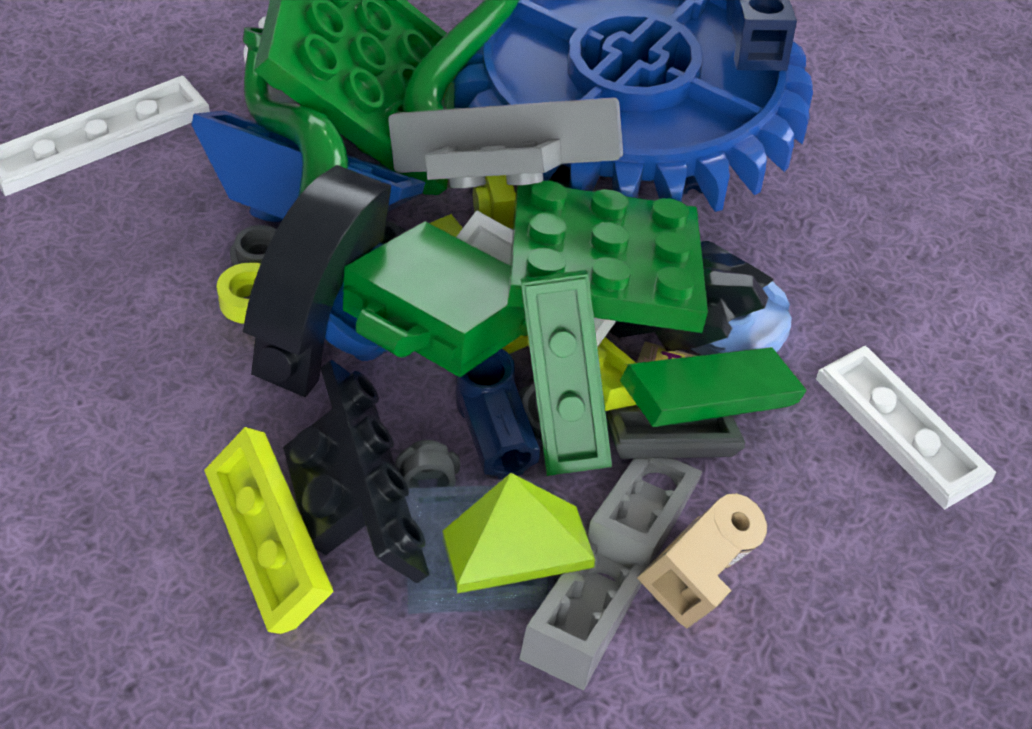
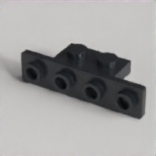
M330 360L321 367V372L332 409L311 426L302 430L283 447L299 513L315 549L324 555L330 553L366 526L375 556L410 580L419 583L430 575L422 551L426 541L421 529L412 519L405 497L409 495V488L403 476L396 469L390 452L394 443L389 431L381 422L375 405L379 402L378 393L372 383L362 373L358 371L350 373L335 361Z

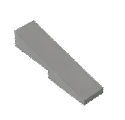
M634 458L590 521L587 538L595 557L594 568L561 575L526 626L520 660L582 690L585 689L642 585L637 577L657 558L701 478V470L673 458ZM649 473L665 474L674 481L676 489L675 491L663 490L643 481L642 477ZM598 573L607 574L614 578L615 581L608 579Z

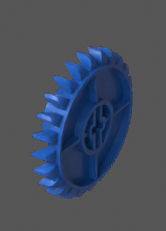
M520 0L508 19L477 51L453 80V83H455L454 109L617 98L620 106L623 156L616 161L563 164L570 167L569 188L593 191L599 177L604 176L612 178V189L614 191L620 192L627 197L638 198L641 181L654 180L659 199L670 198L682 202L686 177L694 176L702 193L715 212L723 210L730 176L729 165L754 195L761 192L767 157L782 171L785 172L789 168L794 140L803 144L810 119L809 108L813 96V84L811 76L805 71L806 55L802 47L794 41L787 71L737 70L734 61L736 42L732 26H729L727 23V0ZM559 166L543 173V181H548Z

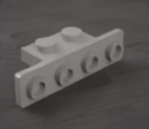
M614 97L400 112L392 114L388 118L395 171L398 173L427 171V179L449 178L450 188L481 186L486 184L485 176L506 175L507 185L534 184L542 182L543 173L560 164L616 161L623 156L620 106L618 99Z

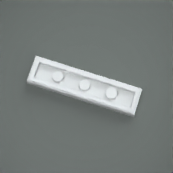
M183 75L1 144L0 190L5 196L192 123L195 113L210 112L209 104Z

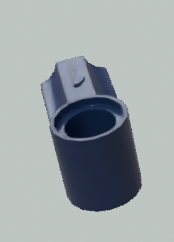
M503 349L463 376H456L457 409L461 416L466 419L484 474L494 475L499 480L504 479L510 473L516 476L523 475L529 467L539 463L540 458L538 443L514 383V360Z

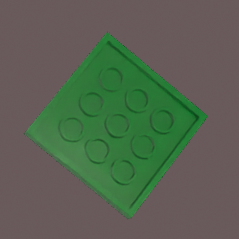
M270 0L253 71L263 77L270 86L281 90L300 105L312 108L326 115L338 132L353 142L360 151L372 156L388 169L396 172L393 163L388 118L392 114L403 112L404 92L414 69L447 33L407 0ZM453 82L449 86L444 98V106L447 109H454L455 83ZM427 171L399 173L424 181V195H439L448 186V178L427 179Z

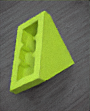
M513 473L507 475L442 530V539L457 594L591 569L595 566V557L577 507Z

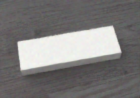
M866 345L819 369L816 380L944 510L992 482L996 472Z

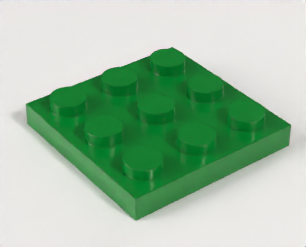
M553 181L517 185L507 306L524 308L520 281L522 278L587 270L594 318L697 333L703 332L708 308L697 207L688 206L670 198H661L654 201L627 197L620 192L608 189L593 192L565 188Z

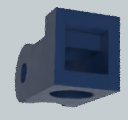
M727 0V23L729 26H732L736 42L734 53L736 69L787 71L797 24V18L790 0Z

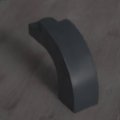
M335 165L315 179L291 206L265 252L248 301L243 332L255 337L251 375L303 397H307L318 383L328 319L336 296L344 282V267L363 257L383 241L391 185Z

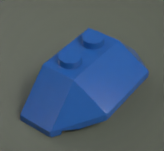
M224 110L195 113L191 125L229 199L249 206V213L256 218L271 222H281L298 198L302 174V156L299 146L286 137L264 129L256 122ZM347 155L349 170L391 185L388 212L423 193L424 181Z

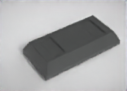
M623 407L605 411L607 424L621 459L733 457L745 448V441L732 415L652 427L639 407Z

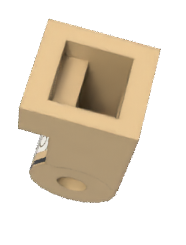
M727 494L701 516L693 520L637 579L681 625L689 628L714 610L732 591L718 575L725 568H729L764 541L767 534V523L763 512L755 502L740 494Z

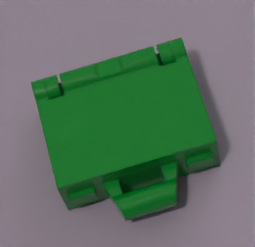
M426 221L344 267L343 311L357 318V334L397 357H406L414 351L454 375L461 377L521 335L528 336L524 308L507 306L510 265Z

